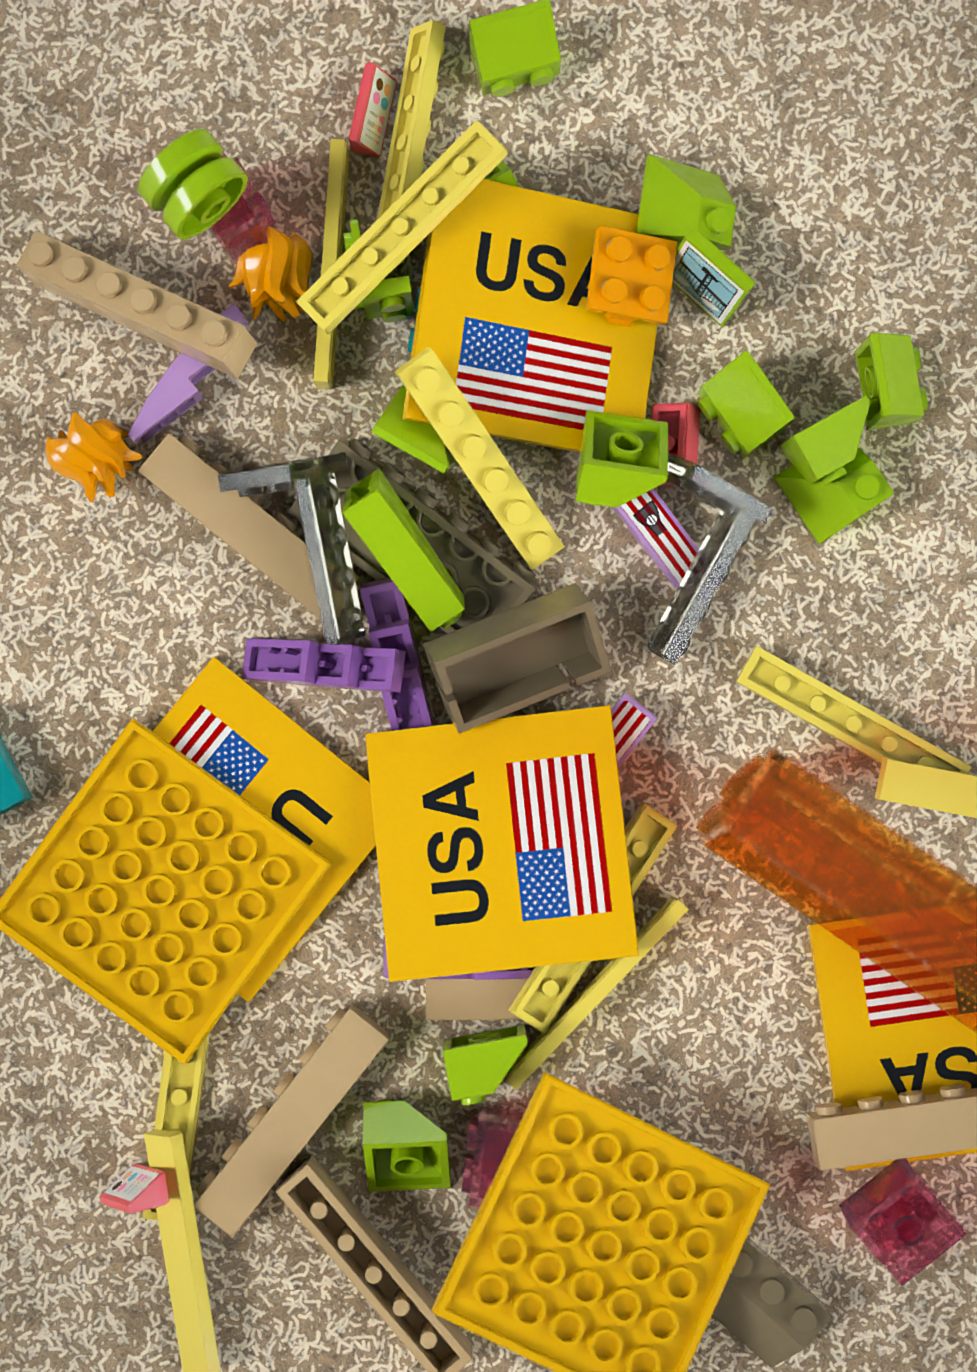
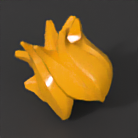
M267 226L268 243L253 246L239 257L235 267L234 279L228 287L231 288L244 283L251 300L253 319L257 318L265 303L282 322H285L287 318L283 309L294 319L300 316L298 311H303L296 301L308 290L313 255L306 240L293 232L290 235L291 238H289L281 231Z
M74 412L70 419L67 435L63 430H59L57 438L46 437L45 455L49 465L63 477L79 482L84 487L85 496L90 503L95 500L98 482L103 486L105 495L109 498L114 497L115 473L119 477L125 478V470L134 471V468L128 461L142 459L140 453L131 451L122 440L129 437V431L122 430L107 418H101L88 424L77 412Z

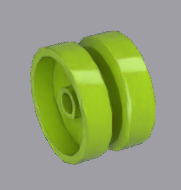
M198 128L187 132L170 143L148 165L138 183L137 191L154 211H164L162 219L179 239L183 240L201 234L220 220L239 200L249 180L247 174L233 158L222 157V146L207 129Z

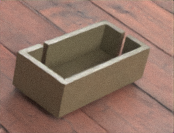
M576 583L423 643L433 675L437 680L436 684L446 712L459 734L569 690V683L556 665L563 664L577 685L612 672L591 601Z

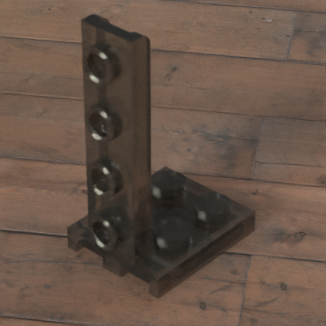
M346 453L274 463L218 475L220 491L238 490L239 497L264 493L263 486L266 485L268 493L293 489L292 481H294L325 640L330 645H339L366 636L335 472L348 469Z
M668 453V477L666 482L680 490L689 491L694 494L693 498L713 509L718 508L720 510L648 642V649L651 652L676 665L680 656L687 651L690 645V638L698 623L708 613L710 602L719 585L728 577L730 565L739 549L747 542L750 529L755 520L766 524L774 509L699 464Z

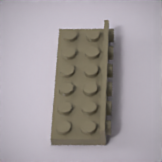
M356 438L351 442L348 440H338L287 512L374 579L390 578L342 514L345 491L380 468L464 595L465 610L462 611L463 614L460 619L449 627L442 628L441 625L439 626L447 634L526 603L539 587V584L533 580L536 574L530 568L519 561L512 565L500 556L504 550L497 543L486 536L479 540L468 531L471 525L465 519L452 511L447 516L435 507L439 501L421 487L414 491L403 482L406 476L400 470L387 462L382 467L370 458L374 452Z

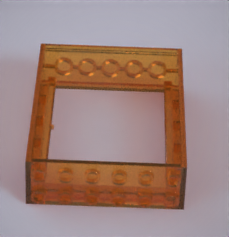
M772 748L764 756L757 752L734 775L732 774L719 793L723 798L707 810L696 826V829L702 832L696 841L977 1034V886L776 749Z

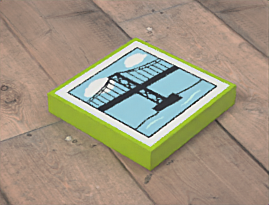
M695 228L684 237L676 250L672 283L716 323L723 327L736 312L756 282Z

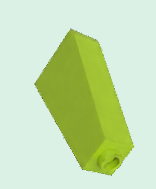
M380 468L345 491L342 514L430 632L440 625L442 628H446L459 620L463 614L462 611L465 610L463 593Z

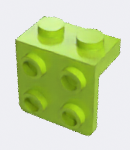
M358 219L350 220L351 232L344 233L346 251L362 236ZM409 276L383 279L356 308H364L367 320L383 317L384 322H398L406 319L407 313L415 312Z

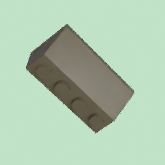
M748 1236L712 1314L715 1319L771 1368L804 1350L832 1318L829 1310L821 1300Z

